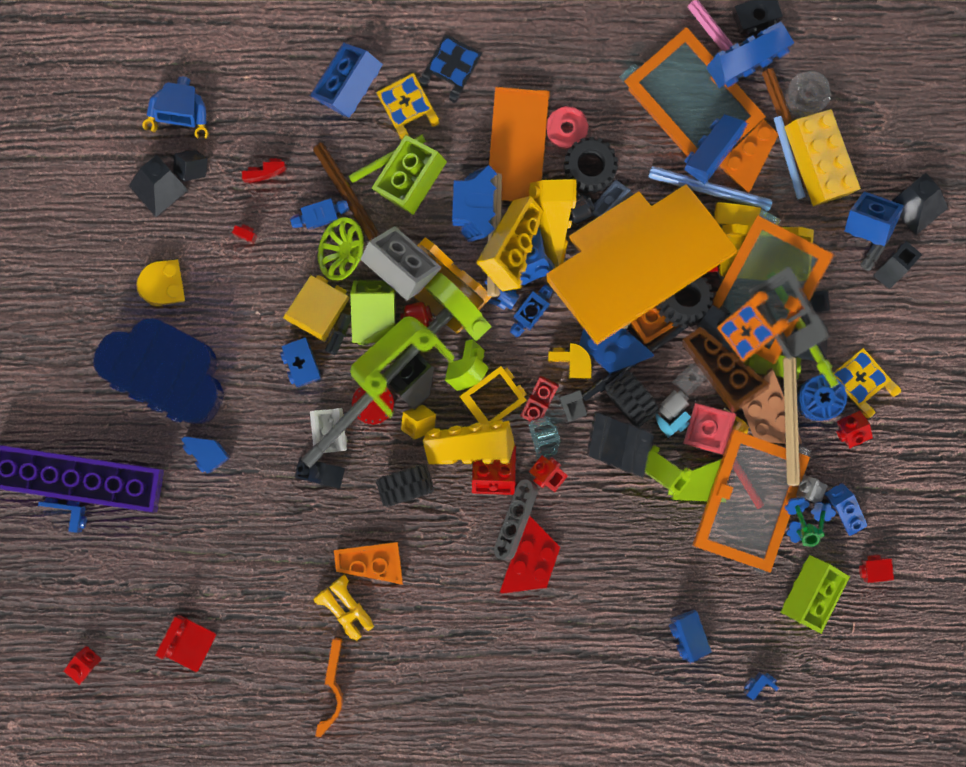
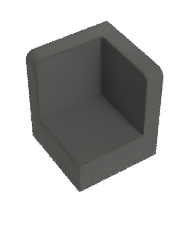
M580 390L559 398L567 422L587 415Z

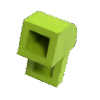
M474 340L466 341L463 358L452 363L448 362L445 381L457 391L477 385L484 378L488 370V366L483 362L485 350Z

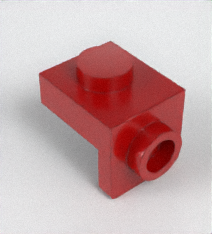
M85 646L73 657L64 672L80 685L102 659L89 647Z

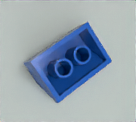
M343 43L310 96L338 114L350 118L362 97L367 93L370 84L379 74L383 64L368 51Z
M725 114L721 119L716 118L710 126L712 131L708 137L703 135L697 144L699 146L698 150L695 153L691 152L684 162L687 164L684 170L705 185L741 138L748 123Z

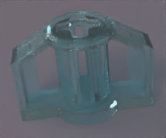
M547 417L529 421L528 426L537 459L542 455L545 458L556 455L561 442L556 425ZM547 424L553 427L538 432L534 431V428ZM556 442L555 447L539 450L540 446Z

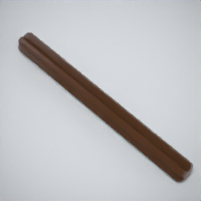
M323 143L315 145L313 148L314 153L344 201H347L349 209L369 241L379 236L380 233Z

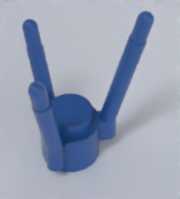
M515 289L500 290L498 300L501 302L489 299L487 303L496 305L503 310L506 307L511 310L520 295L516 293L517 290Z

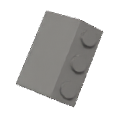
M395 226L369 241L360 259L406 300L418 294L441 269L438 263Z

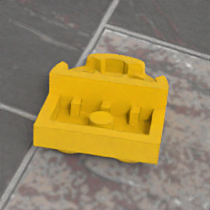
M178 259L151 263L139 274L136 282L138 294L150 305L162 306L185 301Z

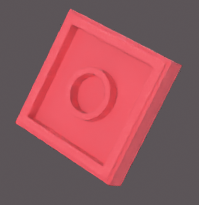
M695 403L683 444L723 455L737 414Z

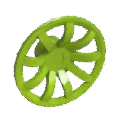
M346 217L333 221L326 228L318 248V263L325 277L336 281L343 280L355 270L363 255V234L361 228L356 221ZM346 223H349L352 226L346 234L345 225ZM339 224V231L342 238H340L334 231V228ZM357 231L359 240L353 241V233ZM329 234L338 243V246L325 243ZM324 249L336 251L335 254L323 258ZM336 260L328 271L325 267L326 263ZM347 262L352 263L353 265H352L351 268L346 272V271H345V265H346V263H347ZM340 265L341 275H334L335 269Z

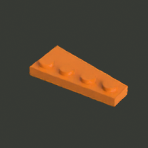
M656 306L631 322V326L643 345L674 327L672 326L673 322L669 321L667 323L664 321L666 317L659 315L661 309H657Z

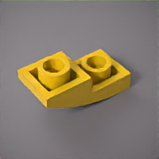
M717 202L714 219L719 225L742 224L752 226L757 215L761 216V208Z

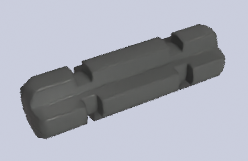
M873 244L866 254L867 258L863 259L860 266L870 271L885 246Z

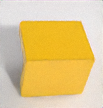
M419 405L415 410L413 408L406 410L402 415L401 430L413 439L426 435V432L435 428L436 414L424 405Z

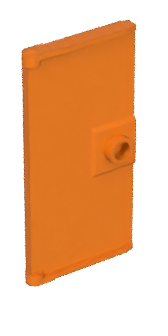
M495 87L489 166L496 173L502 174V201L512 202L516 199L529 197L530 183L542 180L548 98L550 94L547 90Z

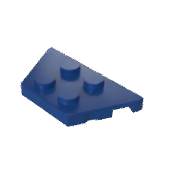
M621 328L599 344H596L586 330L583 329L579 346L583 347L610 374L654 357V354L624 328Z

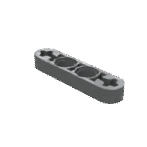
M522 480L516 487L494 547V554L498 559L509 561L516 554L538 494V487L532 481ZM525 488L530 489L529 493L524 491ZM522 504L524 508L523 513L517 516L516 508ZM515 525L516 533L513 536H510L508 532L510 526ZM503 548L508 550L507 553L502 552Z

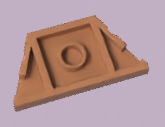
M771 368L762 378L770 383L768 390L743 406L742 410L754 437L770 443L786 444L784 395L774 370ZM799 435V444H802V440Z

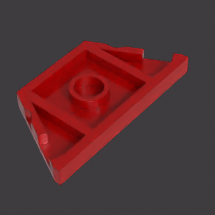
M531 516L528 518L516 554L510 560L500 589L502 594L547 588L560 546Z

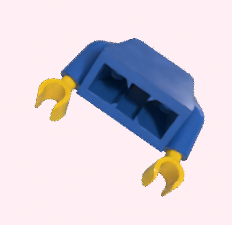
M180 76L177 84L165 83L163 89L157 91L149 99L148 119L142 123L145 130H147L150 122L152 123V132L158 129L157 122L195 127L198 124V128L195 130L196 138L199 139L198 132L204 130L205 139H207L209 133L204 124H207L206 107L201 96L196 94L195 87L189 86V78Z

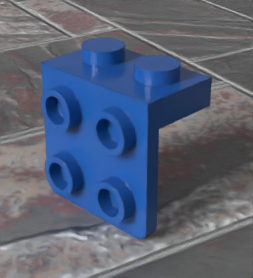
M539 227L537 234L532 238L533 247L531 253L527 254L525 261L527 267L525 272H522L520 278L522 281L521 286L546 276L548 272L555 268L554 263L545 254L541 229Z

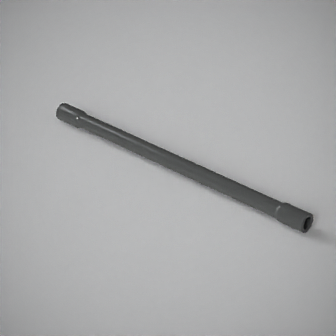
M444 308L427 328L435 335L453 318V315ZM413 344L382 375L386 380V386L420 351ZM365 393L301 460L311 468L324 454L325 450L373 399Z

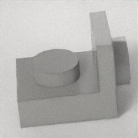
M804 475L796 495L813 503L821 502L828 485L820 482L818 479Z

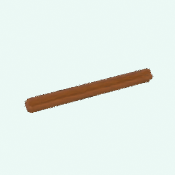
M768 68L762 72L777 116H782L786 126L793 122L774 69ZM795 159V163L800 174L801 180L803 182L804 187L806 188L797 161Z

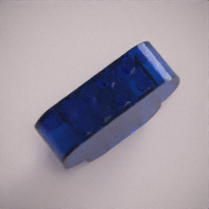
M149 318L141 320L132 328L130 334L116 331L106 335L95 351L93 358L94 368L101 378L110 382L109 387L118 392H129L128 397L137 402H148L147 407L156 412L163 413L165 411L167 413L166 417L175 422L181 423L184 421L194 424L209 422L216 416L223 403L224 391L222 385L213 377L217 369V357L213 349L158 319Z

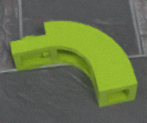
M438 272L425 286L433 298L453 315L475 341L492 327L464 293L442 273Z

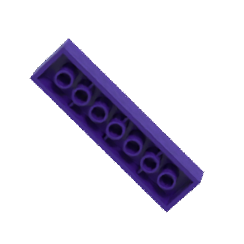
M0 445L1 490L146 512H158L164 474L163 469Z

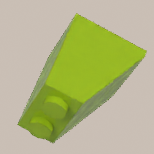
M384 280L353 281L351 289L352 343L359 345L376 343L396 325V290Z

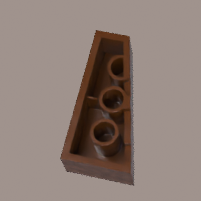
M699 327L683 338V347L732 413L768 390L770 383L757 375L749 366H746L736 355L729 352L702 327Z

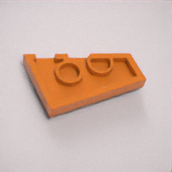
M763 120L720 164V167L746 193H749L778 137V133Z
M398 542L334 550L336 572L403 585Z

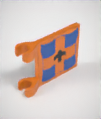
M758 292L749 302L717 327L743 362L789 327L786 319L779 320L771 327L757 309L760 304L768 299L765 292Z

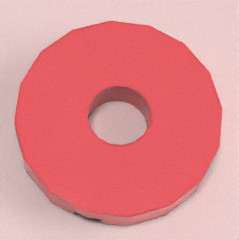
M561 107L552 112L547 120V136L555 146L569 149L573 143H578L580 139L586 138L588 122L584 114L575 107ZM563 123H571L573 131L570 133L563 132L561 129Z

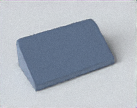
M615 180L594 203L595 210L592 211L593 216L598 218L634 194L629 188Z

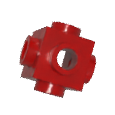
M861 411L837 421L839 430L836 432L841 442L845 441L849 448L873 438L870 423Z
M543 455L529 471L535 477L533 481L541 488H544L546 485L553 492H556L568 477L560 469L561 464L552 457L548 460Z

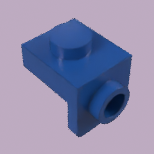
M759 672L755 678L751 677L744 686L746 689L744 693L754 701L766 684L776 691L779 687L775 685L777 682L775 678L768 673L763 675Z

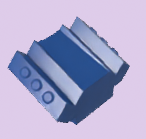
M489 165L471 172L464 180H454L452 223L453 226H461V234L468 242L485 238L495 229L489 223V220L496 215L493 212L494 191L497 188L490 180L497 173Z

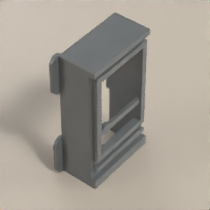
M787 267L752 288L749 292L752 297L758 292L768 294L786 282H789L804 309L788 319V323L800 316H805L806 313L812 322L787 338L784 332L775 337L786 358L793 359L830 336L800 287V282L793 270ZM765 301L758 308L767 322L773 327L777 320Z

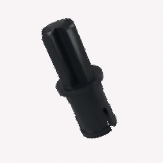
M340 313L334 329H331L332 334L325 348L326 352L332 355L337 354L343 338L347 337L345 334L351 323L350 315Z

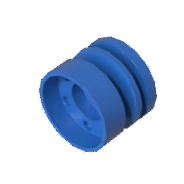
M824 375L805 380L797 389L798 411L805 418L812 421H824L837 417L847 403V393L844 385L837 379L839 384L831 388ZM825 393V399L827 401L820 402L821 397L819 396V394Z

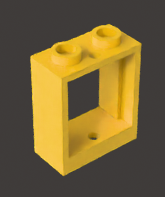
M500 366L477 385L463 393L460 398L479 423L489 424L495 420L503 419L526 402L525 396L527 393L521 385L516 387L512 381L515 377L508 368L503 369ZM500 374L519 400L488 421L471 398V395Z

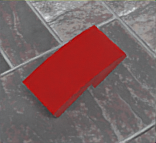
M271 158L269 162H263V170H260L258 167H249L247 171H242V180L245 183L263 181L281 174L287 170V165L285 162H281V159Z
M540 375L520 417L539 426L559 384Z

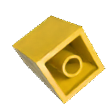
M311 275L283 318L325 342L350 298L346 295L347 291L336 285L333 288L327 284L329 281L324 277L317 275L315 278Z

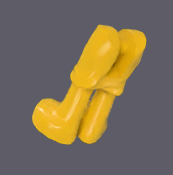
M343 574L329 588L349 609V612H345L328 587L317 594L313 600L318 605H325L337 617L345 633L351 639L357 641L362 635L353 622L358 619L367 631L371 630L374 624L360 603H356L347 590L349 580Z

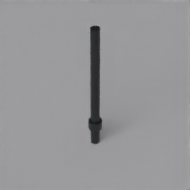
M678 324L677 327L672 328L646 348L654 353L689 326L681 328L680 324ZM634 366L608 374L603 379L599 378L593 383L592 387L582 393L583 399L587 401L598 392L602 393L606 390L605 386L624 370L629 371Z

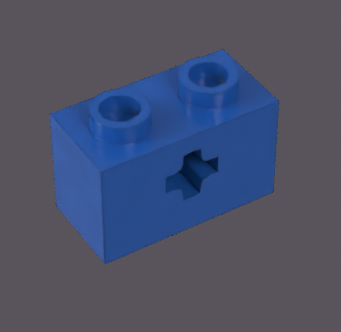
M306 337L281 346L283 352H280L283 363H288L290 372H287L291 384L295 383L296 387H301L322 379ZM298 358H300L302 361H305V363L302 364L303 368L301 369L300 367L295 366V364L298 363Z

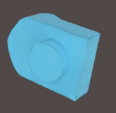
M686 411L682 412L670 424L658 414L655 415L660 429L668 438L677 430L682 432L690 424L688 420L691 416Z

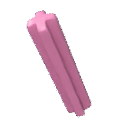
M698 0L690 2L688 5L689 10L719 48L725 52L729 50L733 44Z

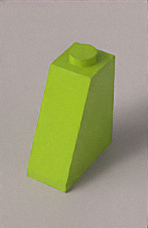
M722 459L691 470V475L689 476L691 481L677 497L669 490L668 495H671L672 500L708 501Z

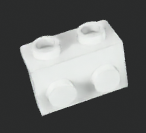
M342 408L310 411L313 446L344 416ZM345 430L324 453L347 450Z

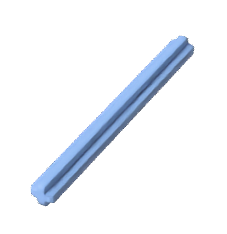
M653 166L649 172V178L679 187L687 184L693 191L747 206L759 207L761 210L769 211L772 206L771 199L707 182L704 185L696 178Z

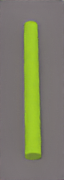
M423 135L415 138V140L422 144L426 142ZM395 150L349 175L351 182L354 183L386 165Z

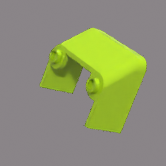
M410 316L403 318L351 366L353 379L389 418L393 416L392 411L378 397L386 389V380L379 371L410 343L420 351H428L435 346L450 363L454 361V356L440 340L421 322Z

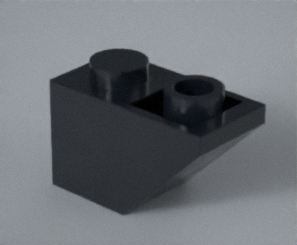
M904 241L880 266L873 277L889 290L911 269L922 254L910 243Z
M299 457L295 478L324 486L341 488L345 468L317 461L310 468L301 460L302 457Z

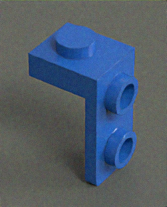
M843 483L825 493L826 499L837 510L849 536L867 527L866 520L854 494Z
M45 498V501L38 502V506L72 510L68 532L79 533L82 532V529H85L87 524V516H84L86 507L79 506L80 502L67 500L66 504L58 503L59 499Z

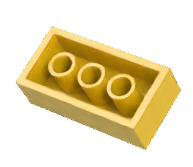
M832 109L796 119L784 127L812 206L848 196L861 189Z

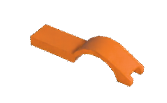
M334 637L332 639L325 684L330 686L336 694V712L327 720L319 722L316 737H321L339 716L343 706V693L335 682L343 640L341 638Z

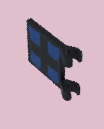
M445 34L427 68L421 75L419 84L427 87L432 75H435L454 86L449 94V100L456 103L482 53Z

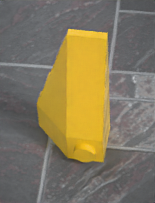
M574 179L541 180L530 183L529 196L543 210L539 228L541 229L544 251L554 263L555 268L564 263L568 241L565 237L567 229L571 228L572 221L569 220L571 208H575L576 180Z

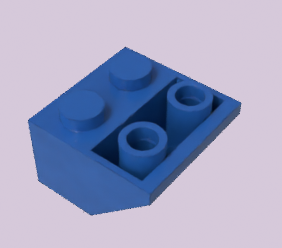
M696 610L670 618L672 624H669L672 636L675 639L678 638L679 644L676 647L682 659L692 663L712 652Z

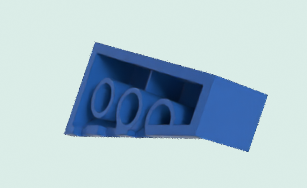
M779 22L757 34V38L751 36L743 41L740 46L737 43L726 52L724 50L719 52L706 68L718 88L725 85L730 87L739 81L737 78L742 75L746 78L753 74L758 66L761 65L764 68L771 64L774 57L782 58L787 55L794 41L783 23Z

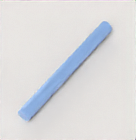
M782 116L775 117L773 119L798 200L806 196L784 128Z

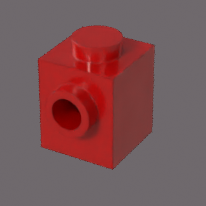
M869 555L867 556L868 560H861L862 565L859 566V574L864 582L873 583L894 580L891 558Z

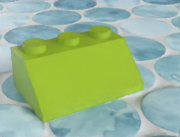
M405 135L372 186V189L399 208L414 215L447 161L439 152Z
M809 555L780 613L822 634L850 576L832 565Z

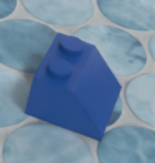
M864 191L849 212L844 232L850 233L854 237L869 240L873 244L885 246L892 236L904 205Z

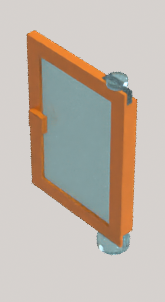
M686 27L640 68L634 63L619 78L628 87L630 93L688 157L691 152L695 153L698 150L699 146L697 144L703 135L708 137L711 133L710 126L716 118L721 119L725 114L748 123L743 135L738 140L740 141L766 116L737 83L730 87L725 85L718 88L706 68L714 57Z
M761 210L713 298L712 306L720 308L722 305L733 315L753 298L749 290L787 267L793 270L800 282V287L808 301H810L834 254L778 226L781 219ZM789 282L784 283L767 294L768 299L766 302L777 322L781 319L788 320L804 309ZM800 317L790 322L789 327L783 331L786 338L792 334ZM774 337L755 354L775 364L782 349Z

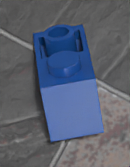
M183 437L181 439L184 443L182 445L183 449L189 456L192 454L196 458L195 464L202 473L204 471L211 473L230 459V456L218 441Z

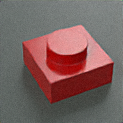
M244 224L241 227L235 225L232 234L253 244L258 237L253 233V228Z

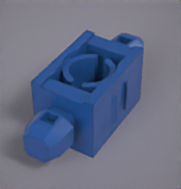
M327 199L302 207L301 216L297 214L290 218L293 228L303 227V224H306L307 229L311 230L330 224L338 219V213L341 215L349 211L347 201H339L334 205L331 199Z
M543 286L538 291L539 295L533 291L524 301L523 305L520 306V309L513 316L517 324L514 323L511 327L510 333L519 337L525 331L524 328L531 331L540 317L543 316L550 305L545 300H549L553 289L549 286ZM536 302L538 304L536 307L538 312L537 315L528 317V320H533L530 323L524 318L527 315L525 310L528 306H534Z

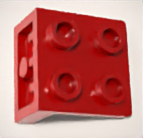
M515 445L509 463H501V459H493L492 463H483V460L473 461L472 494L514 495Z
M177 615L174 617L155 656L162 660L167 657L198 672L217 634L181 615Z

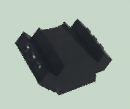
M594 412L586 456L637 477L644 478L648 454L653 447L654 436L648 431Z

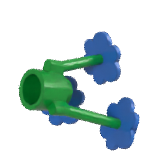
M803 497L789 500L785 510L789 515L797 513L800 520L799 522L792 521L789 524L790 529L786 533L790 536V540L793 543L801 540L803 546L817 545L820 542V537L824 536V520L830 521L831 517L836 515V510L831 508L830 503L816 502L814 508L811 509L815 520L819 521L817 529L813 524H806L802 514L805 508L809 507V501Z

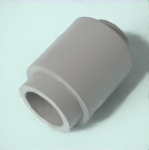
M674 390L660 404L659 413L670 422L672 419H676L689 406L687 402L689 398L681 390L679 392Z

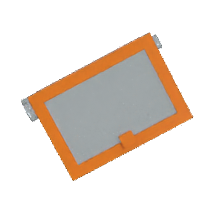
M732 429L692 546L753 566L752 571L763 575H765L766 571L771 573L790 515L785 510V506L788 505L789 500L797 497L796 494L799 489V485H787L786 448ZM799 446L800 483L811 454V450Z

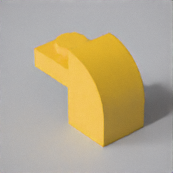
M570 343L569 352H565V348H553V352H548V362H569V379H591V359L583 347Z

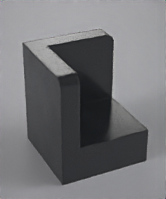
M197 150L174 153L173 173L183 181L205 178L208 158Z

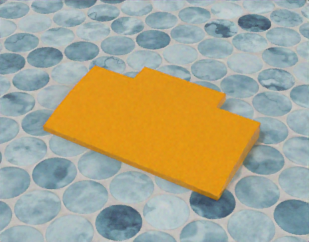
M685 184L653 206L638 191L577 230L569 238L579 253L548 272L546 276L549 285L594 342L599 344L735 255L737 249L706 207Z

